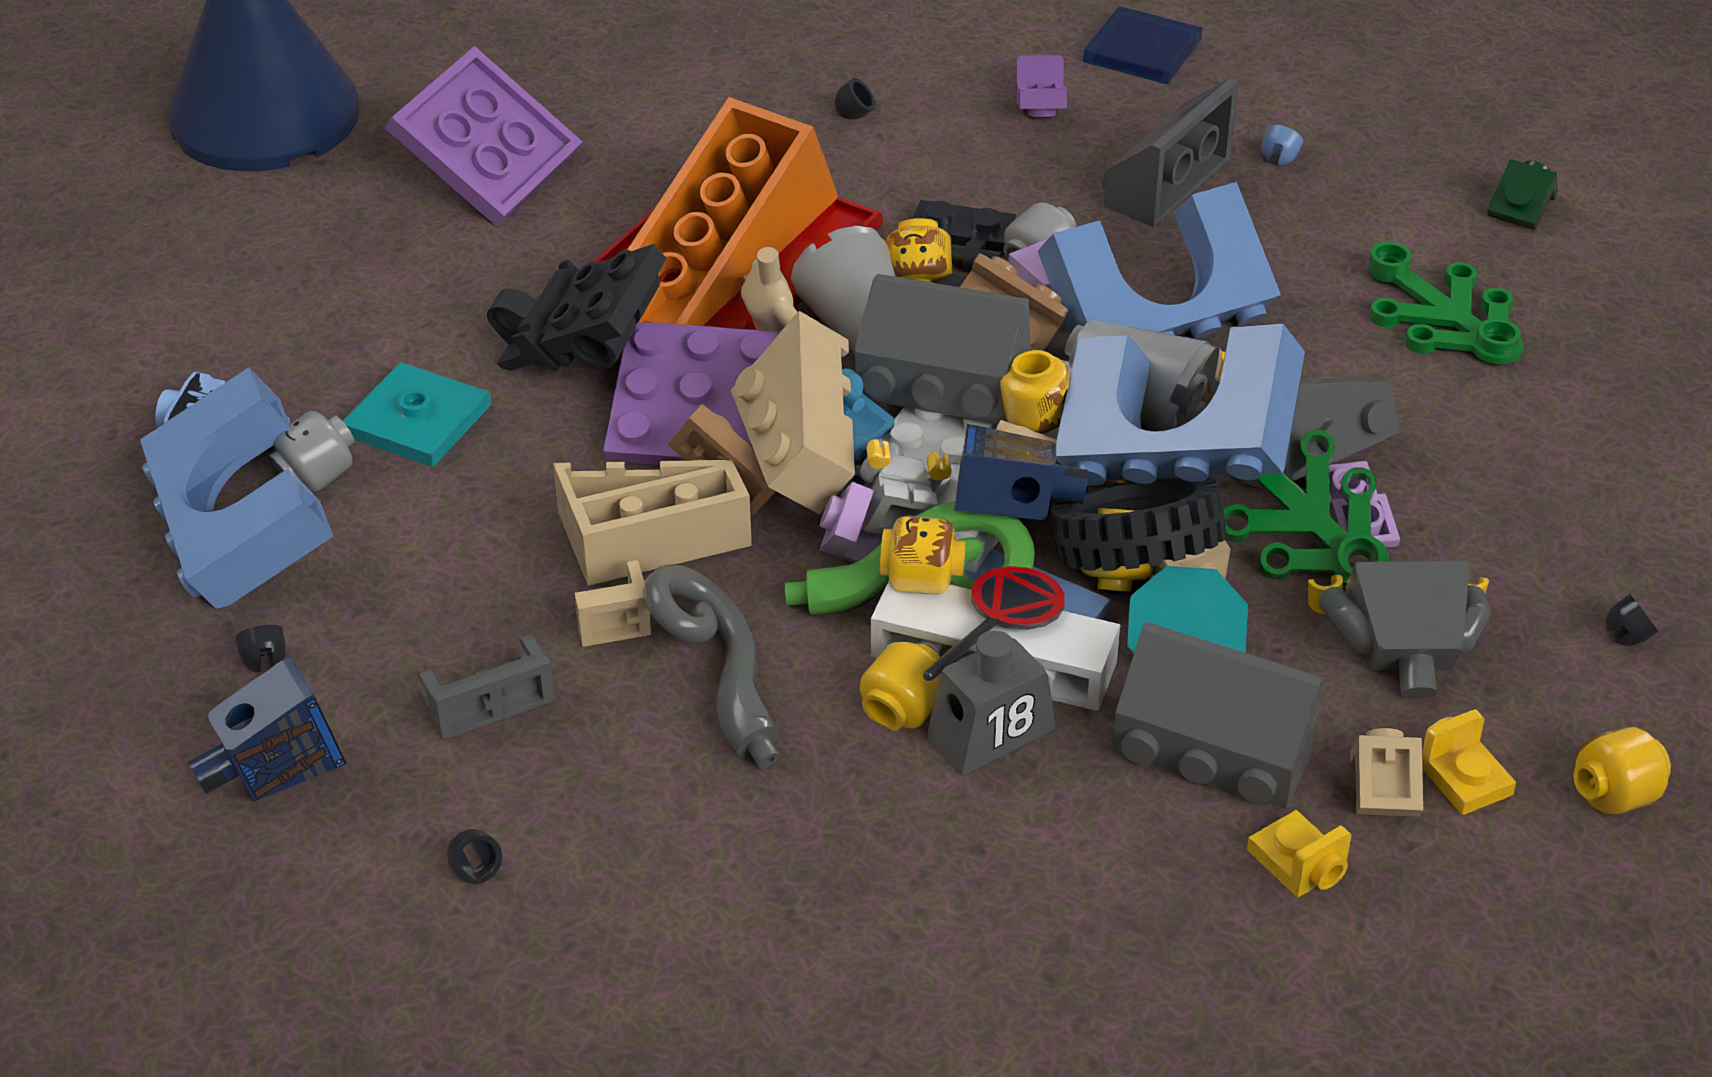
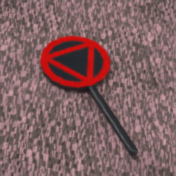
M1006 566L991 569L980 575L972 585L971 603L978 614L986 620L926 669L923 673L924 680L932 681L946 666L955 662L976 644L980 635L991 631L996 625L1011 629L1028 630L1044 627L1057 620L1065 607V593L1058 582L1047 574L1028 567Z

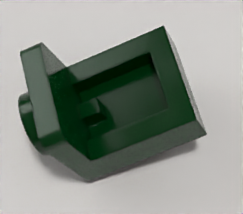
M1509 159L1487 209L1488 216L1535 230L1540 223L1549 200H1555L1558 194L1557 173L1552 172L1546 165L1536 161H1525L1522 163Z

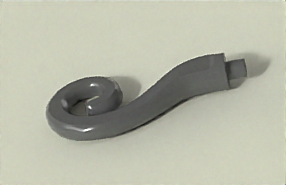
M681 565L660 566L647 577L643 588L644 600L650 613L666 631L688 643L702 644L713 638L717 629L720 631L726 652L724 668L716 694V715L720 728L739 758L751 755L760 769L773 766L780 759V754L773 745L778 738L779 730L770 718L756 691L758 651L755 637L748 621L733 600L707 577ZM672 595L685 597L696 604L690 615L677 606Z

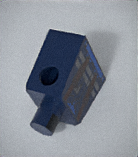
M967 424L954 510L1043 520L1047 518L1050 498L1083 504L1089 470L1057 465L1056 444L1051 441Z
M290 656L271 667L210 710L207 718L221 744L188 761L205 794L240 777L253 802L347 764L312 690Z

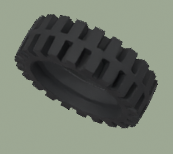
M1210 477L1201 482H1191L1180 478H1160L1149 484H1140L1129 480L1125 483L1115 481L1104 484L1103 488H1087L1083 504L1059 500L1051 508L1053 533L1059 561L1064 566L1069 565V568L1073 569L1083 567V570L1094 571L1102 567L1103 571H1115L1121 566H1125L1127 570L1139 568L1141 564L1147 563L1150 566L1161 565L1163 560L1168 559L1175 562L1186 559V554L1198 555L1205 552V549H1212L1218 546V542H1223L1226 536L1225 514L1219 483L1216 480L1213 481ZM1098 508L1133 510L1132 512L1098 514Z

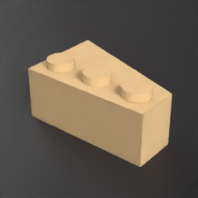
M798 311L755 363L740 373L735 386L731 389V393L767 486L820 514L826 507L832 495L836 496L855 475L852 419L844 415L843 396L851 392L850 378L842 374L841 356L844 357L849 353L848 339Z

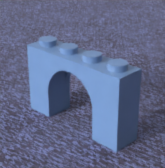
M1237 182L1192 194L1174 212L1195 270V285L1189 301L1181 304L1163 305L1151 302L1138 295L1129 287L1117 267L1100 220L1053 233L1037 252L1052 290L1061 297L1062 305L1068 309L1064 323L1069 336L1077 325L1084 327L1089 320L1094 319L1176 336L1190 332L1193 339H1198L1221 330V322L1235 318L1238 326L1265 317L1267 315L1265 308L1279 298L1281 294Z
M1284 324L1230 327L1220 383L1207 407L1194 419L1180 427L1167 431H1146L1141 429L1140 416L1151 364L1149 358L1129 335L1078 338L1056 441V460L1063 466L1089 470L1087 485L1091 486L1102 485L1107 480H1129L1135 483L1149 484L1160 478H1180L1191 482H1201L1212 476H1233L1243 480H1254L1265 474H1283L1305 351Z
M250 367L140 439L147 460L142 465V468L158 493V497L154 499V505L168 524L170 531L165 534V538L173 553L179 558L182 566L177 570L178 578L192 597L197 599L203 596L216 609L231 605L333 537L320 500L289 468L235 504L213 511L216 498L228 479L244 464L273 446L278 435L290 429V424L280 399Z

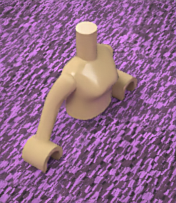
M773 247L760 249L757 253V258L752 262V269L749 274L742 275L741 297L748 312L752 315V320L757 330L781 332L797 314V311L793 307V297L789 285L780 271L778 251Z

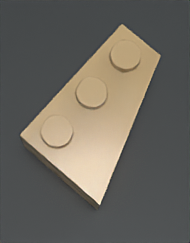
M732 460L660 461V470H625V462H607L606 471H572L571 463H553L558 514L588 586L626 577V562L638 560L641 572L643 573L664 565H675L752 546L750 495Z

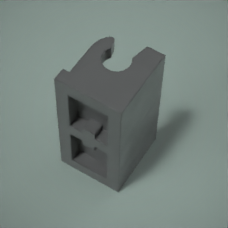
M531 634L519 638V642L526 652L519 655V660L490 670L482 669L474 672V675L440 686L430 669L417 673L424 687L418 689L420 699L442 740L555 701L551 662L547 655L543 654Z

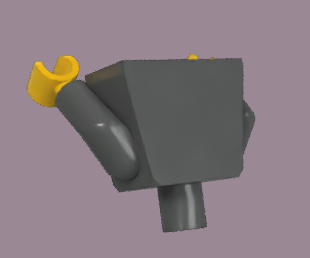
M1468 561L1355 562L1346 585V592L1343 590V578L1341 575H1332L1331 586H1320L1314 582V579L1308 580V605L1317 613L1327 615L1352 649L1364 655L1369 670L1399 671L1401 697L1403 698L1434 697L1437 694L1435 670H1452L1460 654H1464L1474 648L1491 618V610L1486 596L1489 580L1488 578L1480 577L1477 585L1468 584Z

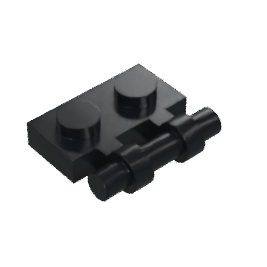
M920 200L913 219L923 218L936 221L938 228L945 230L950 235L952 264L962 266L963 271L970 272L973 262L979 253L989 259L993 256L1002 258V255H1005L1003 251L1005 229L1016 219V214L999 212L992 208L978 209L952 205L945 201Z

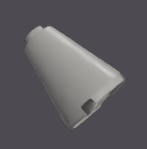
M863 226L840 228L829 233L828 235L832 241L819 249H816L814 243H812L797 259L791 274V280L798 297L829 329L848 339L849 350L853 354L873 278L877 274L895 276L887 243L876 230Z
M1094 319L1089 320L1084 327L1077 325L1071 332L1065 347V354L1070 356L1069 367L1071 369L1078 338L1129 335L1149 358L1151 364L1141 409L1140 423L1150 431H1167L1180 427L1194 419L1204 410L1206 403L1200 400L1206 384L1210 386L1209 379L1218 377L1222 362L1221 348L1207 341Z

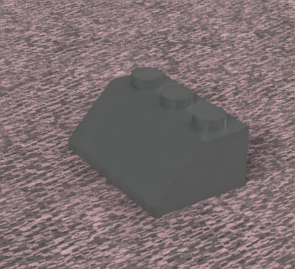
M1229 78L1185 102L1169 117H1164L1158 126L1143 139H1138L1133 147L1121 158L1111 162L1106 168L1102 179V186L1105 189L1104 207L1154 227L1225 164L1231 157L1239 81Z
M877 274L872 281L854 351L856 374L863 381L862 393L870 400L995 424H999L1000 420L1006 421L1000 381L1008 373L1013 360L1018 355L1030 351L1029 299Z
M1146 621L1141 630L1115 712L1112 751L1124 754L1128 760L1139 765L1153 764L1180 773L1187 780L1195 784L1204 785L1210 783L1240 793L1246 800L1255 804L1269 803L1287 809L1310 760L1323 677Z

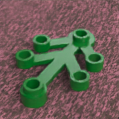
M1381 242L1372 247L1368 266L1369 273L1380 282L1395 283L1424 304L1399 303L1394 299L1380 298L1371 305L1370 320L1380 327H1394L1400 321L1421 323L1413 325L1407 330L1405 345L1410 351L1418 354H1428L1436 348L1471 351L1479 359L1492 364H1508L1521 357L1524 341L1518 326L1508 321V314L1512 310L1514 300L1513 295L1508 290L1493 287L1483 292L1480 307L1488 316L1487 320L1482 322L1471 314L1472 288L1475 286L1477 270L1474 266L1464 262H1455L1447 267L1445 283L1450 287L1449 298L1409 269L1412 254L1406 246L1396 242ZM1425 324L1456 327L1461 332L1435 330V328Z
M1311 430L1301 440L1300 457L1306 464V494L1284 473L1265 474L1255 479L1287 510L1249 509L1242 504H1232L1224 509L1225 524L1232 516H1240L1247 522L1245 528L1237 531L1230 529L1226 524L1225 539L1228 541L1242 542L1248 539L1252 533L1313 534L1327 547L1325 549L1292 550L1284 543H1271L1262 550L1260 556V569L1267 577L1283 579L1292 572H1329L1334 575H1341L1343 585L1346 586L1353 569L1348 562L1352 556L1362 555L1369 562H1389L1386 547L1379 539L1371 535L1370 500L1374 496L1376 479L1368 469L1362 467L1351 468L1342 477L1340 493L1342 498L1349 503L1348 532L1330 517L1329 463L1334 455L1335 442L1333 437L1324 430ZM1312 442H1321L1328 450L1323 455L1315 456L1307 450V446ZM1359 479L1364 481L1369 489L1364 493L1356 494L1348 488V483ZM1273 554H1280L1287 559L1288 564L1282 569H1274L1268 565L1267 558Z

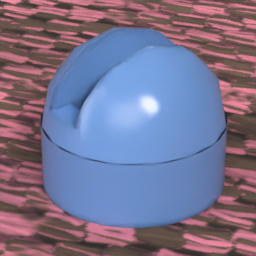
M1270 125L1261 143L1262 155L1269 162L1272 155L1277 154L1280 155L1277 165L1289 164L1298 155L1303 144V138L1296 131L1288 127Z

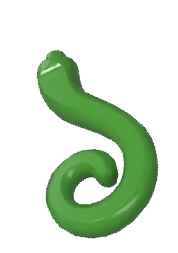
M955 501L932 507L917 515L918 517L947 519L952 523L954 532L978 531L995 537L1003 548L1004 563L1002 567L1016 566L1033 569L1035 558L1034 543L1028 529L1016 517L954 510ZM977 538L959 539L960 541H966L964 568L968 562L976 560L983 552V545ZM881 544L858 562L839 567L808 569L807 581L786 582L785 597L787 606L808 604L810 615H822L847 611L870 600L889 582V576L880 575ZM964 570L963 576H951L950 585L972 590V585L975 581L969 579Z

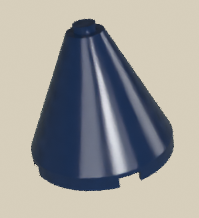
M206 0L168 110L171 135L173 139H176L183 146L186 155L200 163L220 169L267 171L290 167L289 159L312 151L318 157L336 147L351 133L359 116L356 87L288 0Z

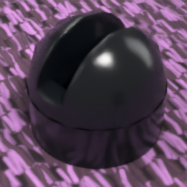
M852 78L842 85L835 97V109L839 115L847 119L862 118L874 110L876 105L874 96L868 86L857 78Z
M1631 594L1617 602L1609 610L1606 617L1607 631H1612L1622 625L1626 628L1615 639L1617 643L1623 645H1637L1659 632Z
M261 625L248 628L238 633L235 637L242 662L255 672H261V657L267 655L270 666L273 667L286 656L283 628L279 625Z
M467 829L459 832L450 840L447 849V859L450 868L459 878L468 883L478 884L491 879L497 873L502 862V851L498 842L485 831ZM469 843L482 860V863L475 869L471 867L463 851L464 847ZM483 867L482 870H480V871H478V872L471 873L472 871Z

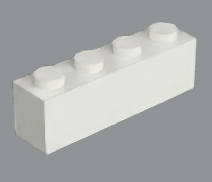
M888 582L871 617V656L877 658L893 642H909L929 646L941 658L986 619L978 614L971 603V589L950 585L943 594H924L897 591ZM1063 611L1057 620L1044 627L1024 630L996 625L991 630L1002 631L1011 636V638H1015L1044 667L1049 678L1052 700L1099 711L1117 663L1120 624ZM974 644L956 661L976 652V644Z

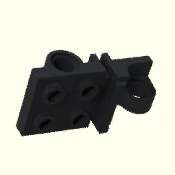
M654 244L631 252L630 250H623L611 259L599 263L592 261L580 269L567 259L560 262L559 270L554 272L538 299H534L526 293L512 288L501 290L487 312L488 322L508 344L497 365L502 369L511 371L543 361L552 371H556L560 365L564 368L569 367L576 357L594 368L607 369L612 367L660 286L658 273L667 258Z

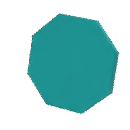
M1165 566L1130 597L1127 647L1134 654L1141 630L1147 621L1245 653L1248 604L1217 569Z

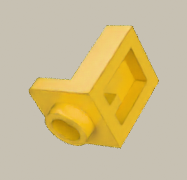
M1476 709L1456 717H1445L1430 726L1426 731L1422 749V770L1461 815L1514 795L1516 781L1480 742L1485 719Z
M1295 810L1248 838L1247 850L1298 898L1315 887L1321 890L1329 889L1343 877L1348 867L1347 858L1352 835L1343 826H1339L1323 835L1300 812Z

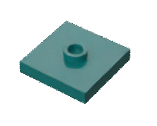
M400 362L343 420V423L356 441L434 467L490 407L491 397L489 391Z

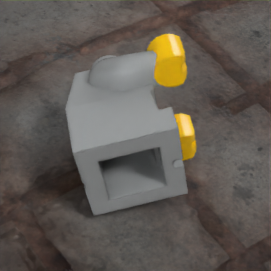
M878 439L869 441L866 446L867 458L860 468V476L865 481L864 487L874 491L863 521L864 532L883 535L884 528L893 529L894 523L901 516H917L932 507L938 506L937 495L933 492L940 487L943 480L950 477L952 473L951 463L947 453H943L942 458H940L939 452L933 451L927 456L928 471H926L921 459L903 455L901 445L883 441V444L880 446Z

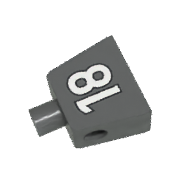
M1002 631L983 633L977 639L976 652L946 666L940 673L927 739L957 772L963 776L1056 729L1049 678L1046 670L1015 638H1011L1007 633Z

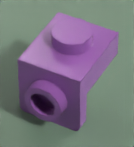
M1019 55L1017 57L1016 100L1020 109H1028V116L1051 117L1056 115V109H1067V88L1063 84L1064 59L1061 55Z

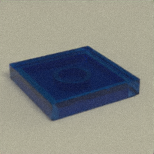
M1119 6L1084 49L1083 62L1168 85L1202 40L1203 27Z

